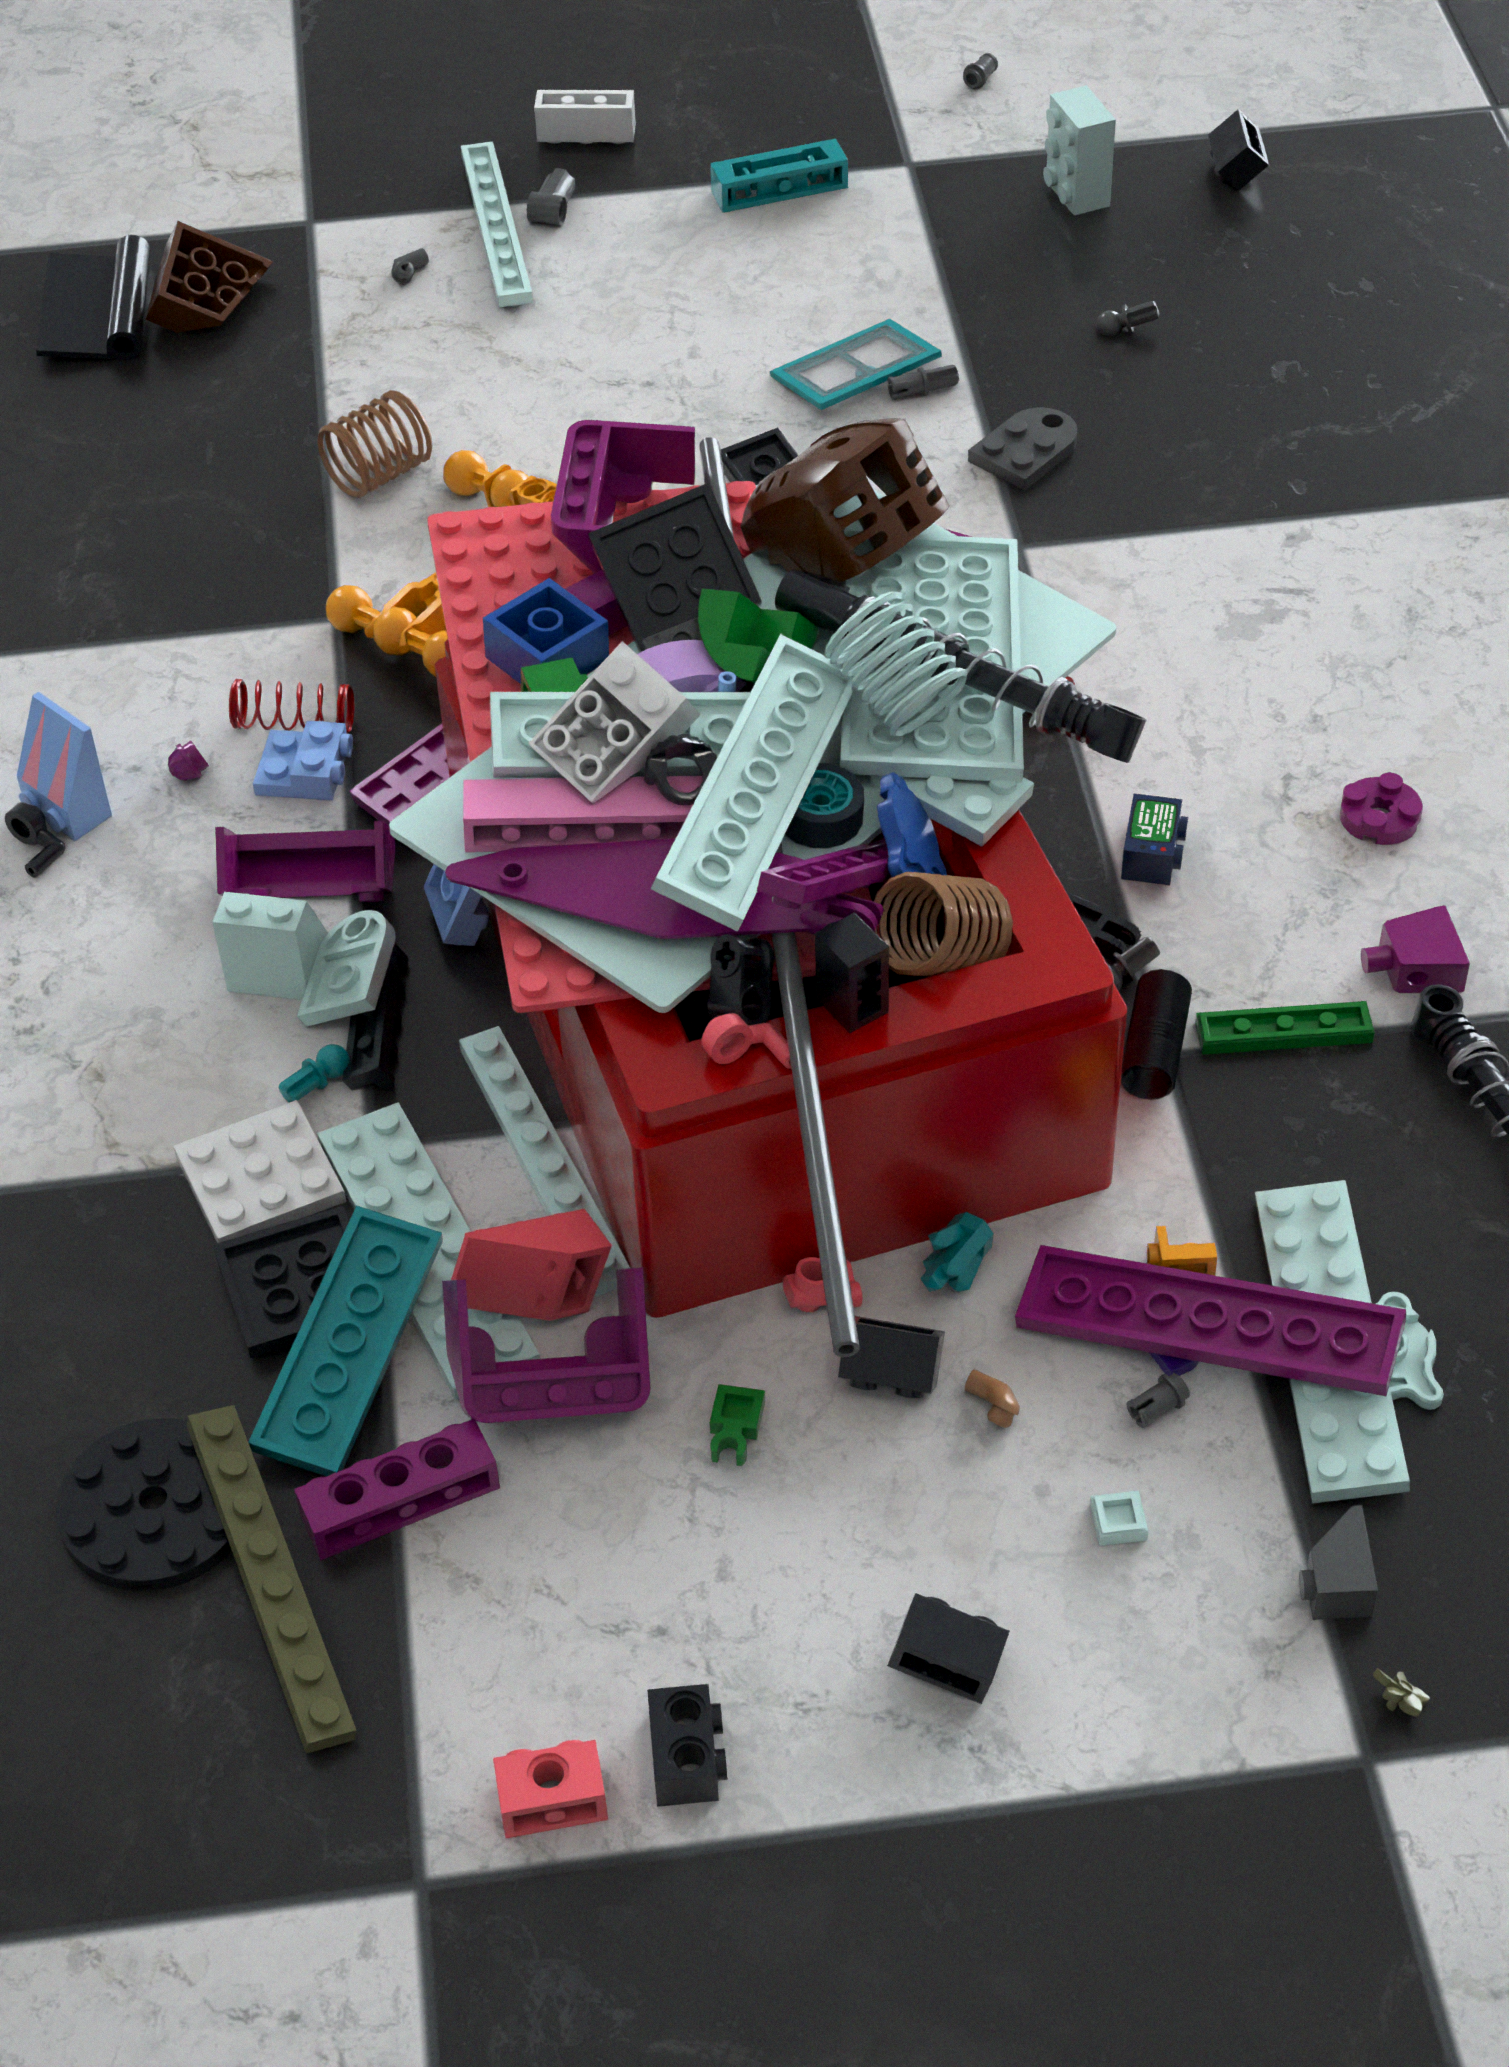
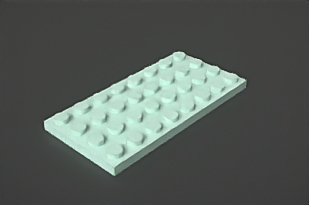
M847 531V537L854 536L862 531ZM919 534L883 561L845 581V585L850 587L849 593L857 597L866 595L877 598L890 591L901 592L902 603L913 605L912 616L924 617L929 621L932 629L946 635L961 633L968 642L969 651L978 656L989 649H998L1003 654L1006 668L1015 672L1021 668L1017 539ZM869 539L855 548L856 555L862 556L874 550ZM895 599L888 601V603L892 605ZM899 611L897 614L904 617L906 611ZM953 637V638H956V639H958V640H960V641H963V640L960 639L959 637ZM867 651L853 666L862 661L873 651ZM988 653L982 657L1002 666V660L996 653ZM883 661L880 664H878L866 677H868L870 674L879 669L884 664ZM902 667V668L899 669L896 673H894L891 677H889L879 688H881V687L884 686L886 683H888V682H889L893 677H895L904 667ZM913 680V681L910 682L907 686H905V687H904L901 691H899L891 700H893V699H894L895 697H897L900 693H902V692H903L908 686H910L915 680ZM954 684L944 685L940 692L927 705H925L919 712H917L906 722L901 724L899 728L908 724L909 722L920 716L922 713H924L927 709L934 705ZM965 684L960 694L956 695L936 715L903 736H890V729L884 728V720L888 713L883 716L873 715L874 704L877 701L873 703L862 702L863 692L866 688L853 691L841 716L840 767L847 769L852 774L885 776L895 772L899 777L929 778L933 775L948 776L959 780L990 781V779L1022 783L1024 771L1022 709L1001 700L998 708L993 711L992 704L995 697Z

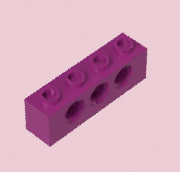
M471 1419L461 1424L449 1425L441 1432L418 1441L406 1442L397 1449L375 1458L360 1460L351 1467L332 1475L312 1479L306 1485L296 1488L294 1491L301 1519L319 1559L323 1560L500 1489L496 1460L477 1422ZM349 1502H356V1503H353V1504L345 1505V1504H347V1503H349Z

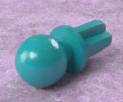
M336 1044L322 1047L318 1051L315 1061L310 1058L302 1061L301 1069L279 1084L280 1093L290 1103L300 1100L315 1088L324 1089L328 1085L327 1078L332 1079L343 1076V1071L348 1066L350 1060L348 1052Z

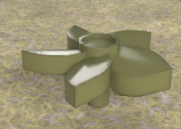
M1378 1668L1373 1673V1676L1386 1687L1382 1697L1389 1700L1386 1703V1707L1389 1710L1394 1711L1399 1705V1708L1405 1713L1414 1717L1419 1716L1422 1712V1707L1430 1699L1428 1695L1421 1689L1408 1683L1403 1672H1398L1393 1679Z

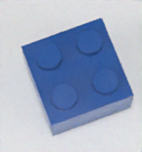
M550 578L483 617L485 657L520 684L521 667L572 657L579 673L587 675L598 668L609 656L608 620Z

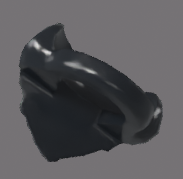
M687 733L678 736L671 735L663 742H658L656 748L651 749L650 755L647 756L645 783L656 785L659 792L672 803L692 805L717 759V755L713 752L710 745H707L698 737H692ZM672 758L693 760L702 773L700 787L689 793L679 792L672 788L667 780V761Z

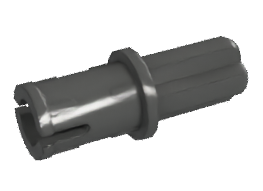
M955 365L924 370L921 367L914 373L888 377L887 383L891 384L888 385L889 394L892 400L920 393L923 396H927L929 391L957 385L959 374Z

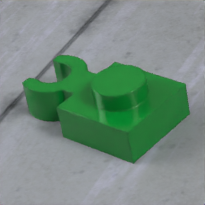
M718 1384L709 1422L710 1433L715 1434L710 1443L712 1462L718 1463L721 1451L731 1448L736 1450V1465H744L747 1459L746 1439L757 1440L765 1405V1390Z

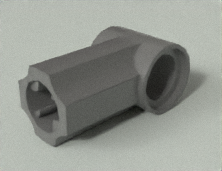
M555 168L552 174H548L539 192L532 191L530 193L526 209L528 221L560 226L564 224L567 214V203L575 190V178L570 176L567 170Z

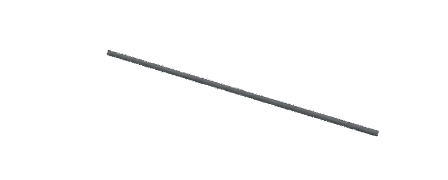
M708 437L699 444L704 483H709L734 538L720 444L717 439ZM746 682V685L739 692H751L755 684ZM780 843L776 852L783 854L782 843ZM795 932L771 933L833 1352L839 1357H850L858 1353L860 1346Z

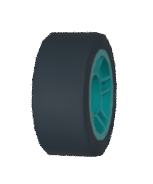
M819 763L785 835L795 843L810 848H831L845 844L855 837L863 824L864 788L859 779L843 767L830 763Z

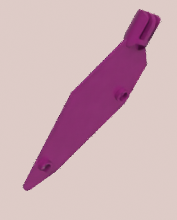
M676 838L510 848L452 863L445 871L446 878L453 883L660 939L806 931L815 935L816 932L822 930L826 925L837 922L854 912L875 932L884 912L881 904L842 893L837 894L836 898L819 899V903H806L801 905L800 909H791L774 904L772 902V895L757 891L739 930L735 931L651 889ZM776 852L768 869L795 863L803 859Z

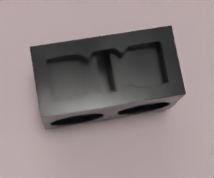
M709 1684L648 1689L657 1807L719 1801L718 1781L728 1780L725 1748L715 1749L713 1735L723 1734L721 1704H710ZM686 1718L695 1720L694 1723L689 1725L676 1723ZM686 1764H696L700 1766L698 1769L693 1771H684L680 1769L682 1766Z

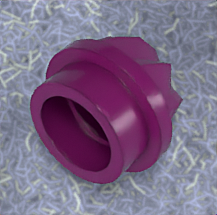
M191 740L183 746L180 743L177 744L175 750L168 757L169 772L172 776L184 781L197 777L200 778L203 776L201 772L209 767Z

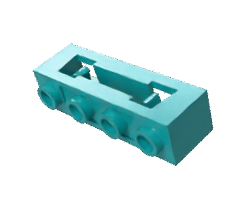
M836 138L710 163L711 192L722 213L848 188V159ZM817 175H821L826 181L808 186L807 177L811 183H816ZM750 188L751 190H756V196L736 200V191L744 190L746 196H750L752 194Z

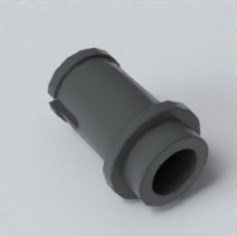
M985 53L975 63L968 64L963 72L964 83L970 88L982 87L986 83L987 77L998 68L996 57L990 53Z
M1176 1373L1170 1376L1163 1374L1158 1378V1384L1135 1399L1129 1400L1127 1402V1409L1132 1419L1140 1415L1136 1423L1141 1428H1145L1150 1422L1173 1407L1177 1409L1182 1408L1185 1405V1400L1189 1398L1190 1392L1179 1375Z

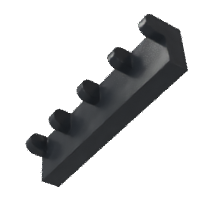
M396 943L392 950L375 1010L351 1015L346 1048L350 1060L348 1066L343 1071L342 1081L352 1091L372 1083L383 1091H389L394 1088L395 1077L389 1072L390 1061H395L398 1057V1048L392 1042L393 1030L400 1028L402 1016L396 1011L397 998L405 995V984L399 978L400 970H405L408 967L409 961L408 956Z

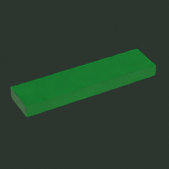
M1367 1001L1198 1012L1195 1019L1202 1055L1373 1043L1375 1034Z

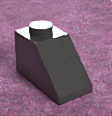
M1362 1505L1352 1506L1310 1550L1307 1570H1300L1299 1572L1300 1596L1302 1600L1310 1601L1313 1620L1373 1616L1378 1587Z

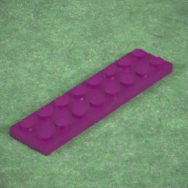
M1040 1245L1015 1315L1016 1328L1387 1396L1406 1323V1309Z

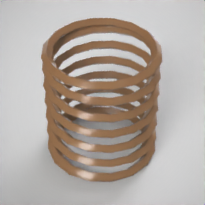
M394 390L385 392L381 395L380 399L374 398L370 401L369 405L363 404L359 407V411L352 410L348 413V417L341 416L337 419V423L330 422L328 425H324L319 430L317 440L320 457L331 479L346 494L357 498L363 497L368 491H374L378 488V485L383 486L389 482V479L394 480L400 474L408 472L410 468L417 467L421 462L429 460L433 447L429 427L419 408L410 398ZM389 399L400 406L410 421L418 443V455L413 453L409 432L401 417L388 404ZM411 410L414 412L416 418L418 419L426 438L427 450L425 454L421 430ZM389 413L396 421L403 435L405 444L402 442L396 430L394 429ZM375 416L383 424L387 434L392 440L395 452L389 447L384 437L382 436L377 426ZM364 422L369 426V428L374 433L376 439L378 440L384 458L373 445L366 431ZM354 429L364 440L373 463L367 458L360 447ZM331 432L337 436L338 444L344 457L361 477L362 484L354 479L338 458L333 447ZM324 434L327 449L334 464L352 485L360 489L359 491H352L335 473L325 451ZM402 453L407 455V461L402 459ZM391 458L397 462L396 467L391 464ZM380 464L386 467L385 473L381 471ZM369 469L375 473V479L370 476Z
M904 872L890 878L880 888L873 902L881 904L885 896L882 904L884 912L879 922V934L881 939L889 946V969L897 974L935 976L1005 957L1010 946L1013 920L1009 904L1000 890L984 879ZM895 897V900H894V902H893L892 908H891V910H890V919H889V934H890V938H891L892 945H893V948H892V946H891V944H890V941H889V937H888V934H887L886 927H887V912H888V910H889V907H890V904H891V902H892V899ZM916 897L910 912L909 935L913 946L912 949L907 935V914L911 907L912 901ZM905 898V901L900 911L899 935L903 945L902 948L897 934V913L901 906L902 900ZM926 898L919 919V937L923 947L922 950L917 936V915L923 900ZM935 900V903L929 916V928L927 937V915L929 913L933 901ZM956 901H957V902H958V905H959V909H960V914H961L962 921H961L960 936H959V938H958V940H957V942H956V945H955L953 951L951 952V950H952V948H953V946H954V944H955V941H956V939H957V936H958V927H959V918H960V917H959V912H958L957 903H956ZM966 902H967V903H968V906H969V910H970V915H971V920H972V921H971L970 937H969V939H968V941H967V943H966V945H965V947H964V949H963V946H964V944H965V942H966V940H967V937H968V928H969V919H970L969 913H968V909H967V904H966ZM976 903L978 904L979 912H980V916H981V929H980V937H979L978 941H977V937H978V928H979V914H978V910H977V905H976ZM943 904L946 916L945 935L939 946L936 937V922ZM986 904H987L988 909H989L990 918H991V928H990L989 940H988V942H987V944H986V946H985V948H984V950H983V952H982V949H983V947H984V945H985V943H986V941H987L988 927H989V916H988V911H987V907H986ZM996 905H997L998 911H999V916H1000V921H1001V926H1000L999 940H998V942H997V944H996V946H995V948H994V945H995V943H996V941H997L998 926H999V918H998V913H997V909H996Z

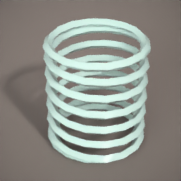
M895 591L882 594L870 601L841 625L826 645L825 658L830 659V664L844 663L841 669V677L854 676L851 689L863 690L866 688L863 692L862 702L873 703L877 701L874 704L873 715L883 716L888 713L884 720V728L890 729V736H903L927 722L956 696L966 683L967 669L955 668L956 656L945 655V643L934 642V630L923 629V617L912 616L913 605L902 603V593ZM895 599L892 605L878 611L844 637L851 628L874 609ZM899 611H906L903 618L891 623ZM916 623L914 631L900 637L908 625ZM889 636L871 654H869L866 658H864L862 661L853 666L867 651H869L881 640ZM927 636L923 645L911 650L919 638ZM938 649L934 658L920 665L929 651ZM895 651H897V652H896L887 662H885L879 669H877L875 672H873V673L870 674L868 677H866L878 664H880L883 660H885V659H886L888 656H890L892 653H894ZM949 662L945 671L930 678L940 664ZM902 667H904V668H903L895 677H893L888 683H886L884 686H882L881 688H879L889 677H891V676H892L894 673H896L899 669H901ZM958 678L955 684L934 705L916 719L899 728L901 724L927 705L944 685ZM913 680H915V681H914L910 686H908L902 693H900L897 697H895L893 700H891L899 691H901V690H902L905 686H907L910 682H912Z

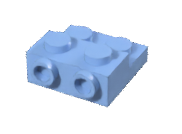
M306 721L303 732L270 730L253 781L255 795L333 801L337 785H342L344 781L345 757L350 758L353 750L352 734H347L345 723Z
M433 864L423 887L443 943L474 946L481 930L486 928L489 919L488 908L482 900L483 896L468 886L450 882L446 878L445 871Z

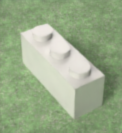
M537 90L534 106L537 142H548L551 144L561 142H580L582 144L612 142L614 144H623L634 141L636 126L634 90Z

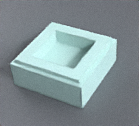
M1139 1490L1091 1496L1090 1508L1099 1546L1147 1541L1148 1528Z

